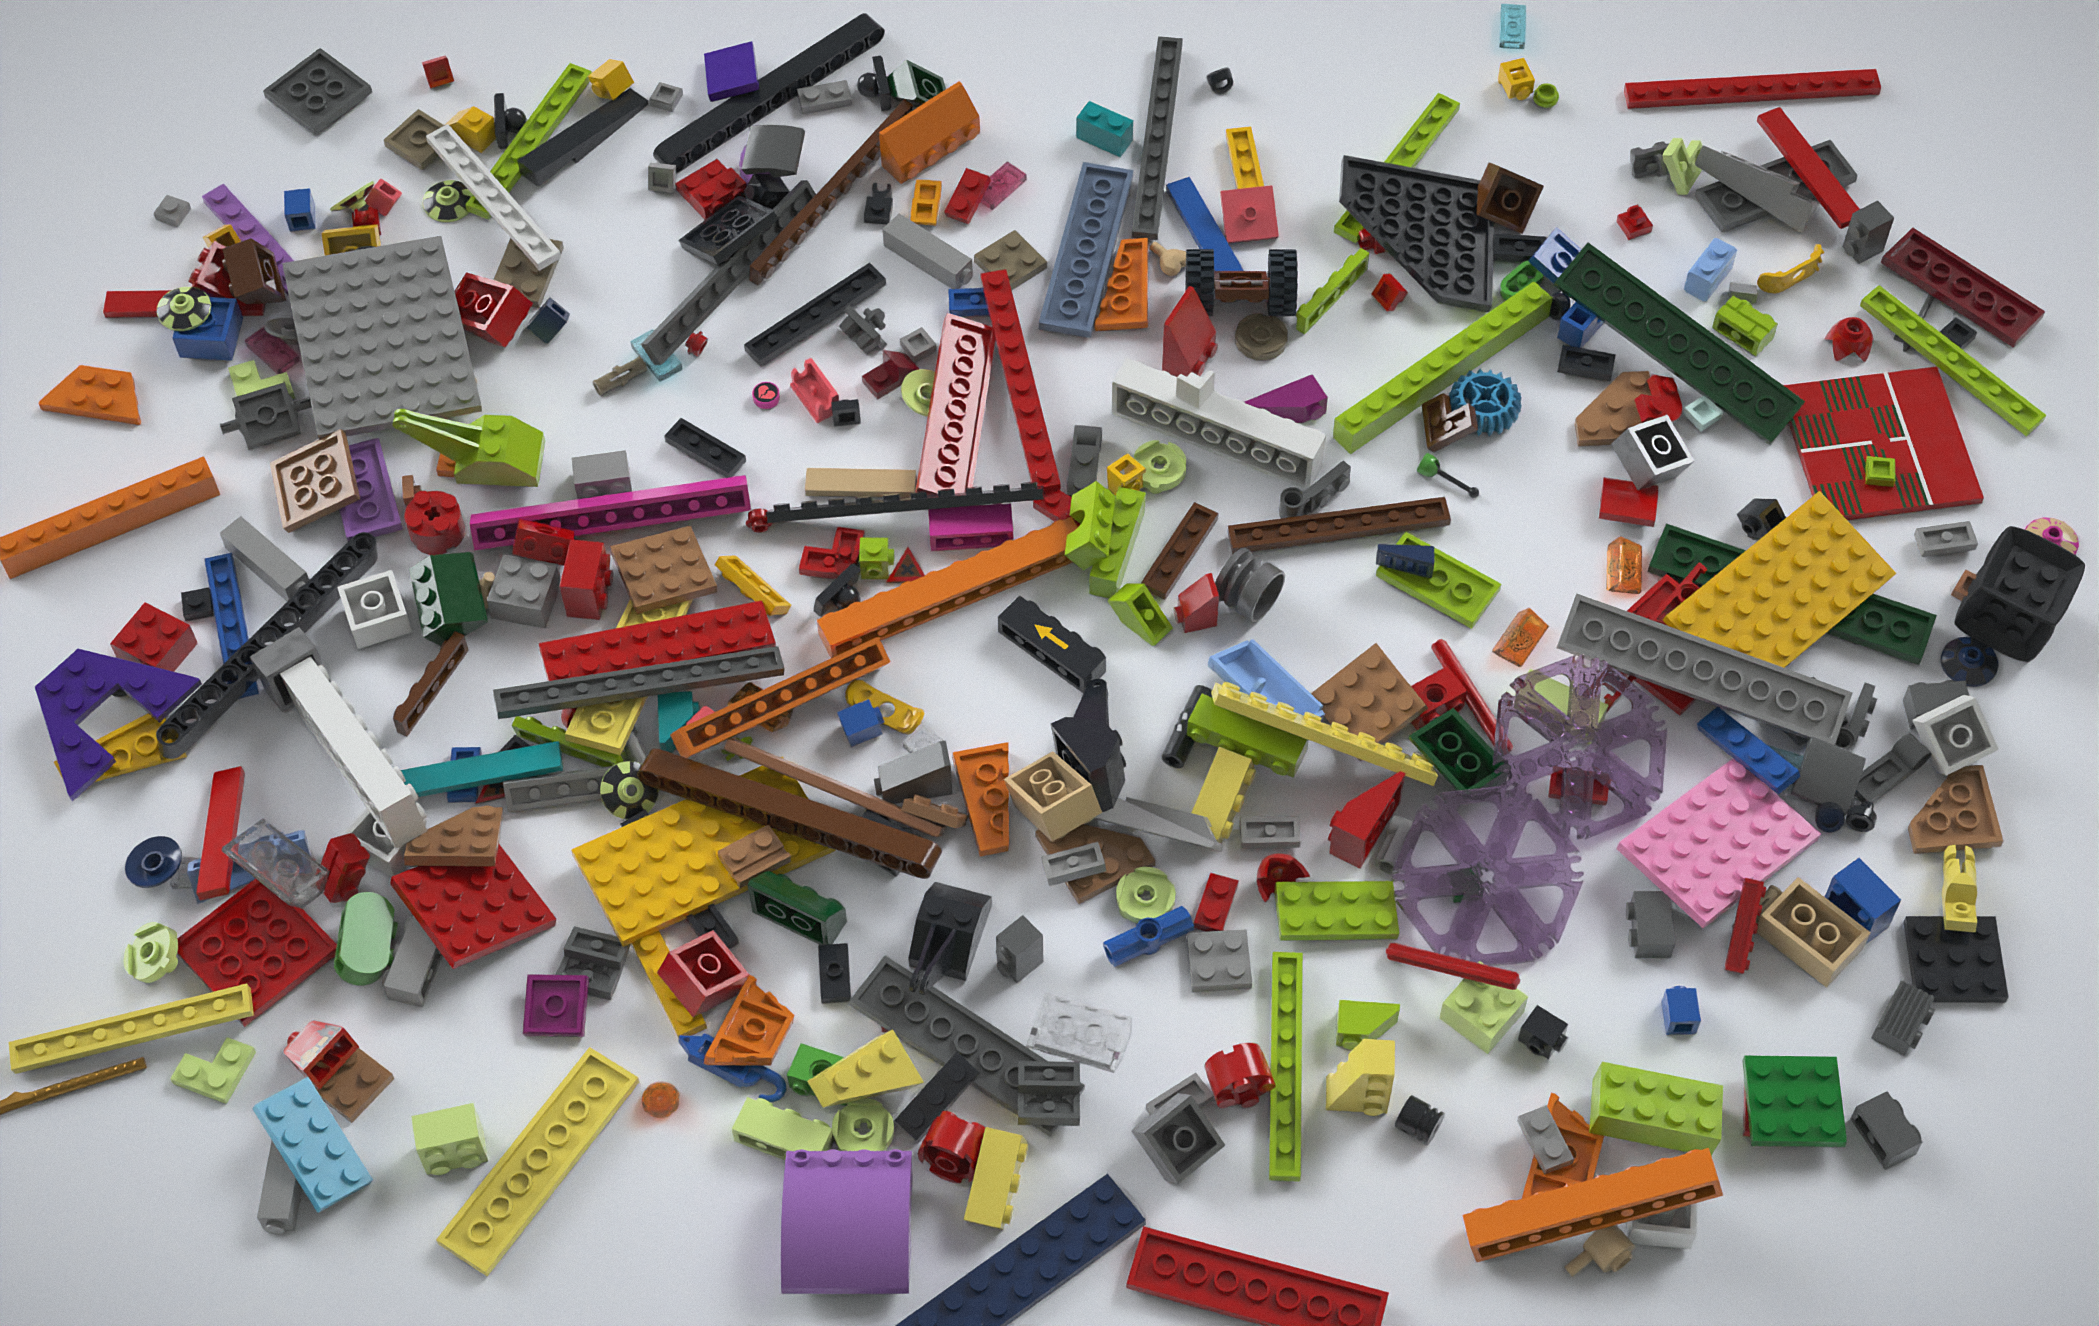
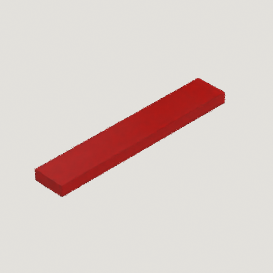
M1781 107L1758 115L1757 123L1840 229L1848 227L1852 214L1860 210V208Z
M172 290L107 291L103 309L105 318L158 317L157 306L159 301ZM266 303L246 304L241 312L242 316H264Z
M242 766L217 771L213 774L196 891L200 901L229 894L245 778Z

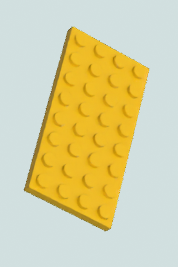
M1818 491L1666 615L1663 621L1669 627L1785 668L1897 573L1834 505Z
M759 766L739 775L808 799L796 779L767 767ZM685 799L575 847L571 851L575 862L624 947L648 934H653L680 922L690 914L695 915L708 909L710 904L717 905L748 891V885L742 888L738 887L735 879L731 877L718 858V851L765 826ZM772 828L784 845L786 852L791 855L790 863L772 872L776 875L779 873L786 874L836 851L835 849Z

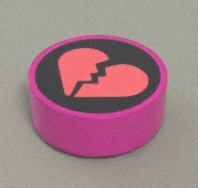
M761 382L752 391L753 401L759 408L770 409L779 403L780 393L774 383Z

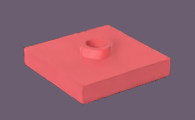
M1272 185L1220 191L1225 238L1228 244L1277 239L1279 237Z

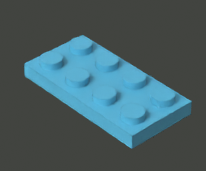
M309 1077L264 1099L252 1108L317 1213L368 1186L373 1181V1178Z

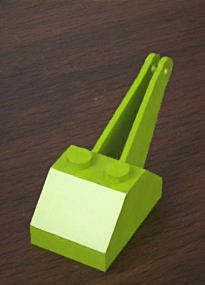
M397 409L394 412L392 426L395 429L413 437L456 462L454 477L457 484L539 486L546 441L544 433L535 427L508 415H483L472 423L465 424L416 413L407 409Z

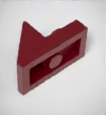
M884 350L883 364L862 375V383L878 400L900 387L904 378L912 371L919 370V368L906 353Z

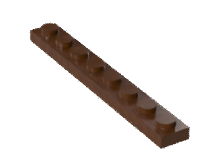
M1438 497L1228 525L1227 533L1233 555L1240 548H1246L1251 552L1449 526L1451 517L1446 498Z

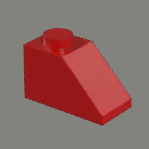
M1212 573L1205 574L1178 595L1177 607H1174V616L1177 624H1182L1184 633L1217 627L1219 594Z

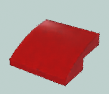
M1603 477L1598 519L1654 527L1658 502V485L1638 491L1632 481Z

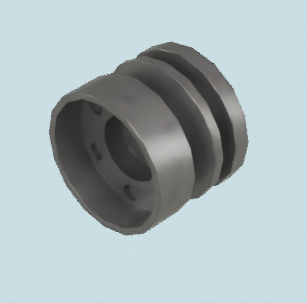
M1240 548L1225 563L1215 581L1220 602L1224 601L1228 607H1234L1237 604L1236 610L1240 615L1251 622H1258L1276 602L1285 583L1286 575L1284 571L1271 563H1264L1261 566L1262 560L1258 555H1252L1250 550Z

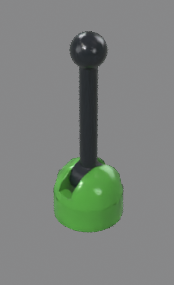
M1426 453L1417 468L1418 473L1427 477L1438 474L1467 491L1470 497L1476 498L1479 496L1478 488H1471L1440 470L1439 460L1435 456Z

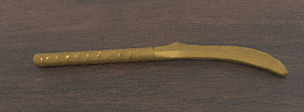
M143 1056L32 1092L21 1093L15 1091L0 1101V1115L77 1089L130 1074L134 1071L146 1069L145 1058Z

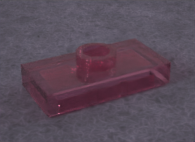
M1007 161L990 176L991 182L981 203L991 210L995 209L1027 180V174Z
M265 326L244 340L246 346L276 374L284 373L300 361L299 355L280 338L266 332Z

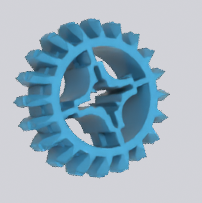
M1480 368L1477 374L1469 370L1467 376L1460 375L1458 382H1454L1451 392H1449L1452 412L1467 404L1464 400L1465 398L1469 399V403L1475 407L1478 437L1482 432H1486L1490 437L1493 431L1500 435L1503 432V428L1509 430L1512 423L1517 421L1518 415L1521 412L1522 397L1521 393L1518 392L1517 384H1512L1511 377L1504 379L1502 371L1496 375L1493 374L1492 369L1488 373H1483ZM1500 399L1505 404V407L1500 405Z

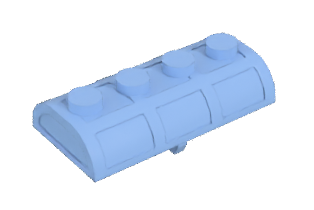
M1254 639L1250 640V642L1246 640L1209 657L1208 667L1223 681L1240 687V692L1248 695L1251 692H1256L1267 697L1266 702L1277 705L1278 702H1283L1294 707L1293 712L1301 715L1309 712L1321 717V720L1325 715L1322 711L1323 705Z

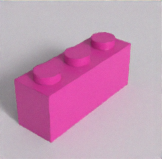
M1011 503L928 509L931 551L994 548L1000 546L1005 541L1014 540Z

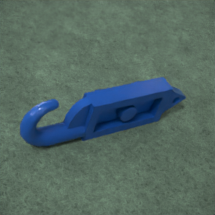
M705 1033L702 1036H679L678 1042L687 1053L689 1062L740 1088L742 1086H752L760 1079H763L777 1088V1091L772 1095L760 1094L758 1096L769 1102H776L784 1097L787 1085L784 1078L777 1072L763 1065L703 1064L705 1055L714 1038Z

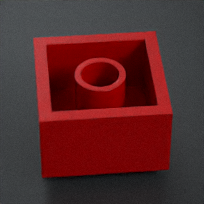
M570 540L559 585L567 617L600 620L602 610L607 609L608 593L606 591L607 587L613 584L614 572L609 568L610 554H606L603 542Z
M146 602L143 603L110 643L116 658L173 672L198 644L189 624Z
M714 930L669 951L657 971L658 975L693 1018L737 996L750 975Z

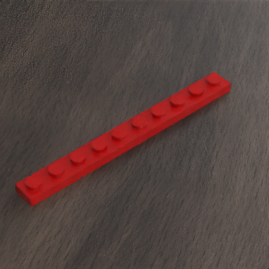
M1877 69L1625 83L1624 86L1628 109L1879 95L1881 91Z
M1007 270L980 273L981 284L1030 481L1037 482V486H1044L1045 493L1048 490H1061V483Z

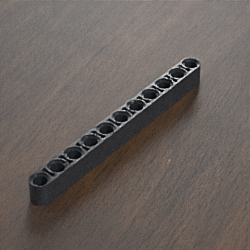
M867 13L860 14L758 80V90L729 98L662 141L654 149V159L661 164L676 165V174L798 96L797 89L815 85L877 45L884 37V28Z
M361 532L349 540L158 728L156 738L159 751L163 757L175 759L185 753L259 679L254 665L245 664L251 661L250 656L267 647L268 645H265V643L275 642L298 627L306 633L341 598L337 587L359 580L376 563L378 558L377 541L372 534ZM350 567V569L342 570L341 568ZM326 585L332 586L331 588H322ZM306 604H312V605H313V606H311V607H303V606L306 605ZM286 623H293L292 626H284ZM229 680H235V681H236V682H234V683H232V684H226V683H225V682H227V681H229ZM211 699L217 700L211 704L205 703L206 701ZM189 719L197 720L193 723H186V721ZM168 739H176L173 743L165 742Z

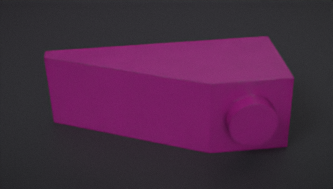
M1311 374L1244 401V403L1258 409H1265L1271 414L1284 419H1291L1295 423H1304L1309 420L1319 419L1326 414L1328 397L1314 375Z

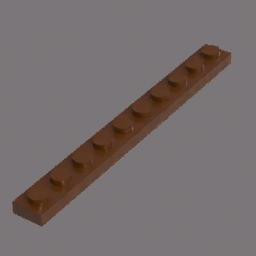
M904 99L750 265L749 281L758 286L764 279L767 280L771 277L778 263H783L788 258L791 249L803 242L806 233L811 228L814 229L818 226L826 211L830 212L835 207L837 199L842 194L846 195L850 191L853 182L857 178L864 176L871 162H876L880 158L879 132L910 113L913 104Z

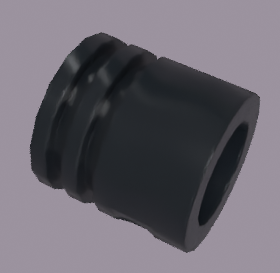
M1411 1095L1401 1109L1394 1127L1412 1137L1417 1136V1140H1424V1144L1429 1145L1440 1128L1445 1113L1442 1111L1438 1113L1437 1108L1431 1109L1430 1104Z

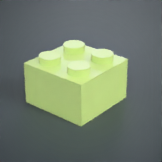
M1464 978L1443 1002L1439 1019L1489 1054L1523 1015L1528 996L1519 989L1510 990Z
M474 1103L411 1116L416 1151L427 1175H443L451 1169L460 1167L474 1168L483 1162H488L484 1131Z

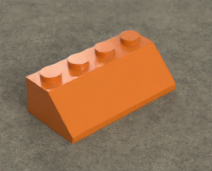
M960 81L879 132L881 165L900 184L914 178L919 172L928 166L934 165L939 159L954 152L959 146L974 139L980 133V116Z

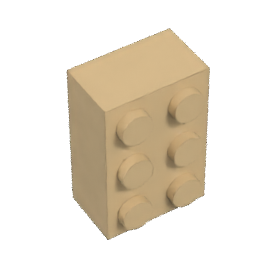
M1053 751L1004 779L1015 808L1052 842L1066 836L1068 832L1090 822L1094 817L1102 813L1092 785Z
M1799 877L1763 912L1757 929V934L1826 988L1863 950L1871 933Z

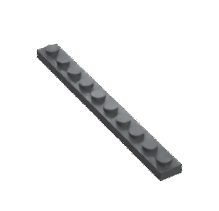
M1158 36L1132 226V238L1136 239L1148 238V240H1158L1183 38Z
M801 180L772 209L779 220L773 223L768 231L757 235L747 247L737 250L727 262L719 264L641 343V346L654 365H662L750 274V265L816 195L808 180Z
M779 646L494 689L493 698L498 719L783 676L785 668Z

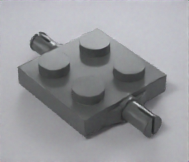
M284 382L234 397L232 401L235 407V420L220 423L223 435L239 430L245 438L248 450L300 435L301 430L297 421V412L312 408L310 396L293 401L288 394Z

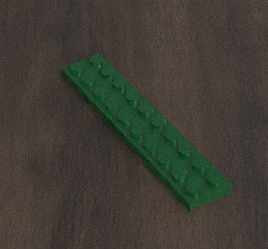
M1587 242L1554 282L1556 288L1595 314L1598 319L1698 393L1710 399L1717 407L1770 446L1805 404L1803 399L1589 242Z
M1666 523L1647 572L1660 577H1664L1667 574L1676 582L1681 583L1700 562L1707 568V571L1704 574L1701 573L1699 578L1695 582L1692 581V583L1701 588L1746 550ZM1872 594L1826 634L1920 665L1937 615Z

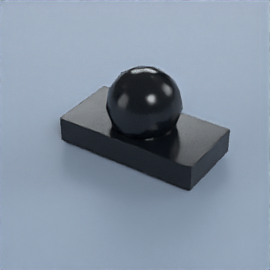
M881 55L873 56V73L867 72L862 74L858 78L857 89L861 95L869 98L878 94L881 111H888L891 108V100L883 57Z
M496 93L494 95L495 135L498 148L507 149L509 146L508 131L519 132L527 121L526 115L521 109L515 107L507 109L504 93Z
M854 563L848 566L816 597L813 611L821 617L832 605H835L838 610H842L854 602H860V593L853 585L858 581L861 569Z

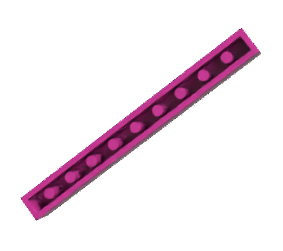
M746 475L471 514L470 530L475 551L513 545L519 519L573 530L574 536L751 511Z

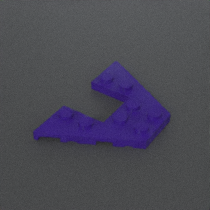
M79 648L35 686V691L70 800L73 802L116 763L115 758L78 726L85 718L120 688L160 723L202 685L201 680L197 677Z

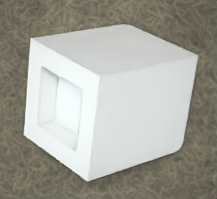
M1209 370L1203 378L1193 372L1187 377L1180 374L1176 379V397L1199 409L1214 391L1215 372Z

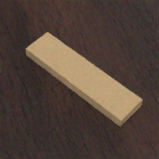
M807 468L805 496L883 497L885 494L899 493L900 498L911 497L910 493L916 490V470Z

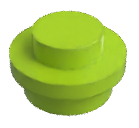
M1544 83L1539 85L1534 91L1533 100L1541 107H1552L1557 104L1559 93L1554 85Z

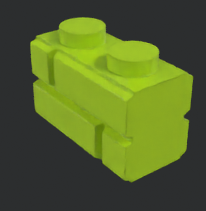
M1733 295L1716 313L1712 328L1757 356L1773 340L1778 323L1769 314H1762L1754 309L1748 301L1740 300Z

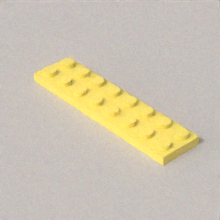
M693 599L636 614L631 600H629L616 628L686 615ZM648 696L578 707L565 733L566 741L621 755Z
M1224 681L1223 685L1215 682L1211 692L1214 705L1398 773L1402 771L1406 773L1405 776L1434 786L1438 775L1433 765L1422 754L1413 752L1412 756L1402 752L1401 747L1386 742L1385 746L1375 742L1373 736L1359 732L1357 736L1347 732L1348 728L1342 724L1332 722L1331 725L1320 722L1321 717L1315 714L1305 712L1304 715L1293 712L1294 707L1286 703L1278 702L1277 705L1266 702L1267 697L1259 693L1251 692L1248 695L1240 692V687Z
M589 1047L436 1239L438 1245L488 1277L640 1083L639 1078Z

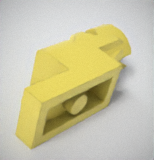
M1951 845L1944 850L1943 856L1944 881L1941 896L1945 930L1976 932L1977 916L1975 904L1977 884L1975 855L1972 848L1965 846V862L1962 863L1960 873L1959 859H1955L1956 845Z

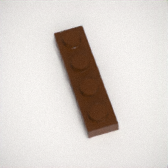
M1196 502L1193 503L1141 582V584H1145L1151 594L1166 600L1214 527L1219 513Z
M454 631L449 640L447 639L443 642L439 654L434 661L428 663L424 675L419 682L412 685L409 696L404 703L397 706L393 714L397 733L408 737L465 657L469 649L464 635Z

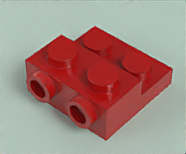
M715 159L676 182L675 186L678 193L706 220L738 195L746 198L743 192L747 184L732 167L727 169L718 159Z
M214 241L208 249L205 247L202 249L197 259L201 266L199 269L194 268L188 282L192 284L191 287L204 291L208 297L236 299L229 290V283L231 281L222 262L224 259L222 249L226 248V246ZM237 299L239 308L242 312L246 304Z

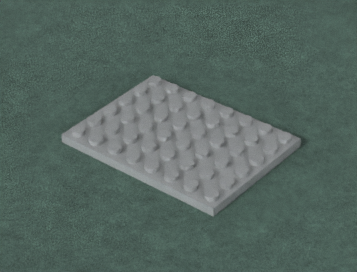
M442 236L282 263L318 439L339 429L346 433L347 436L394 428L392 423L394 412L397 409H407L442 419L482 411Z

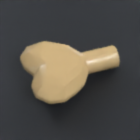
M1156 241L1150 245L1149 249L1160 257L1159 264L1163 273L1168 276H1175L1180 272L1181 268L1186 267V251L1178 249L1167 250Z
M486 572L483 578L479 580L485 609L488 608L487 598L495 579V575L492 572Z

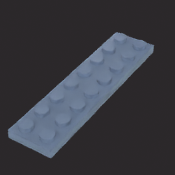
M1083 162L1039 319L1040 330L1091 338L1133 181L1134 170Z

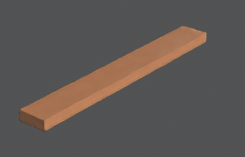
M735 738L727 739L724 746L725 751L936 838L942 836L946 829V825L903 812L900 806Z

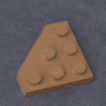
M1649 371L1622 372L1576 417L1574 425L1578 446L1611 445L1626 429L1642 424L1634 399L1640 394L1651 395L1647 380L1650 378Z
M1983 765L1965 766L1948 774L1941 786L1936 789L1920 812L1911 820L1907 829L1914 854L1943 852L1951 845H1956V850H1965V846L1972 849L2002 846L2004 840Z
M488 805L472 807L427 829V832L406 844L404 853L405 866H495L503 821V807Z
M1082 824L1068 832L1066 836L1052 842L1039 829L1035 831V837L1047 855L1095 842L1099 843L1106 871L1065 882L1078 904L1117 886L1125 874L1127 876L1134 872L1136 868L1154 867L1156 864V860L1139 837Z

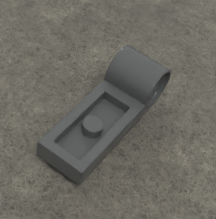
M1074 426L1067 495L1070 497L1097 481L1102 427Z
M1343 460L1304 492L1296 487L1284 489L1280 495V518L1303 516L1312 513L1318 507H1324L1338 491L1342 492L1348 487L1351 466Z
M1864 683L1848 729L1840 728L1835 746L1839 744L1843 746L1840 748L1852 752L1858 736L1865 737L1870 721L1865 720L1866 714L1872 715L1878 699L1872 697L1875 685Z
M1911 733L1905 734L1895 743L1890 752L1863 770L1854 796L1861 803L1866 801L1875 802L1922 767L1929 760L1932 753Z

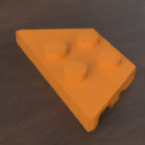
M79 365L38 403L40 409L44 411L135 425L141 424L138 400L135 393L136 388L131 372Z
M749 975L709 1047L703 1064L771 1066L793 1024L795 1015L786 1006L781 1005L770 991L765 993L756 985L757 979Z
M1555 1093L1550 1094L1547 1107L1574 1161L1571 1165L1544 1174L1535 1155H1533L1522 1198L1530 1197L1541 1191L1548 1192L1563 1188L1570 1183L1592 1180L1594 1177L1604 1136L1589 1133L1590 1125L1585 1122L1575 1110L1572 1112L1559 1101L1560 1097Z

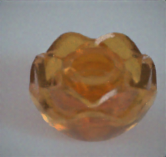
M654 1082L642 1094V1107L645 1112H648L655 1118L668 1117L678 1109L680 1094L677 1088L669 1082Z

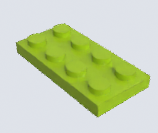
M1406 531L1396 543V545L1431 546ZM1435 547L1432 578H1425L1379 566L1376 570V577L1471 629L1497 596L1502 585L1498 581Z
M1393 881L1275 883L1274 890L1280 941L1398 939L1399 937Z

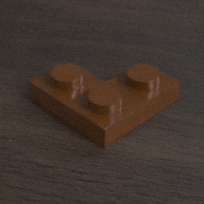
M1442 393L1422 404L1427 449L1433 453L1478 430L1475 407L1469 403L1452 412L1450 397Z

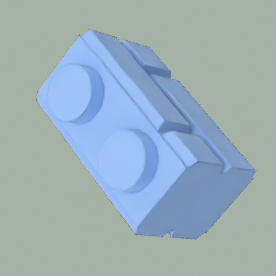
M1714 238L1688 271L1684 290L1702 301H1708L1733 268L1737 249L1718 238Z

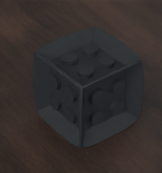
M2009 526L1997 538L1986 556L1984 565L1977 572L1976 579L1972 580L1967 590L1969 593L1967 597L1963 598L1958 608L1954 625L1969 637L1984 643L2008 657L2023 662H2030L2037 657L2050 640L2056 625L2067 611L2082 580L2085 563L2070 551L2035 533L2019 527Z

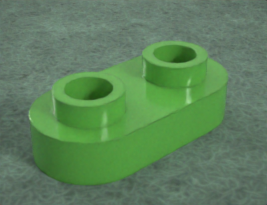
M1525 261L1501 281L1500 295L1504 300H1508L1532 282L1540 285L1543 282L1544 275L1529 261Z

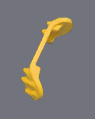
M1815 244L1814 251L1810 254V259L1784 273L1778 271L1776 273L1767 272L1760 274L1757 280L1758 287L1767 293H1780L1810 277L1815 271H1819L1818 263H1822L1821 254H1824L1821 244ZM1800 270H1802V272L1796 278H1793Z
M863 680L850 682L845 691V699L850 707L868 699L873 708H880L884 703L893 704L895 707L894 713L889 717H883L884 723L882 724L900 733L911 734L922 724L921 721L925 714L923 709L910 706L883 693Z

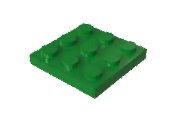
M1744 1055L1742 1063L1751 1146L1845 1147L1847 1137L1836 1056Z

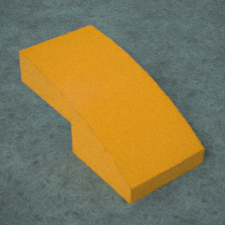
M916 179L910 217L912 222L918 225L936 226L941 200L942 181Z

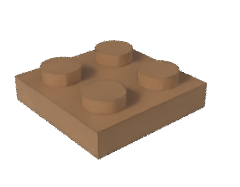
M358 1048L320 1090L317 1088L316 1090L325 1103L349 1122L353 1123L394 1080V1076Z

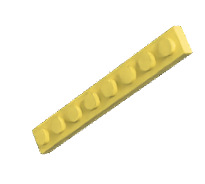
M243 984L10 1041L8 1043L11 1070L15 1074L254 1016L251 988L248 984Z

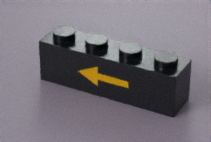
M1019 595L998 616V632L1083 694L1091 680L1100 679L1106 673V657L1099 648L1092 647L1083 641L1082 637L1075 631L1066 629L1056 617L1045 614L1035 602L1027 601Z

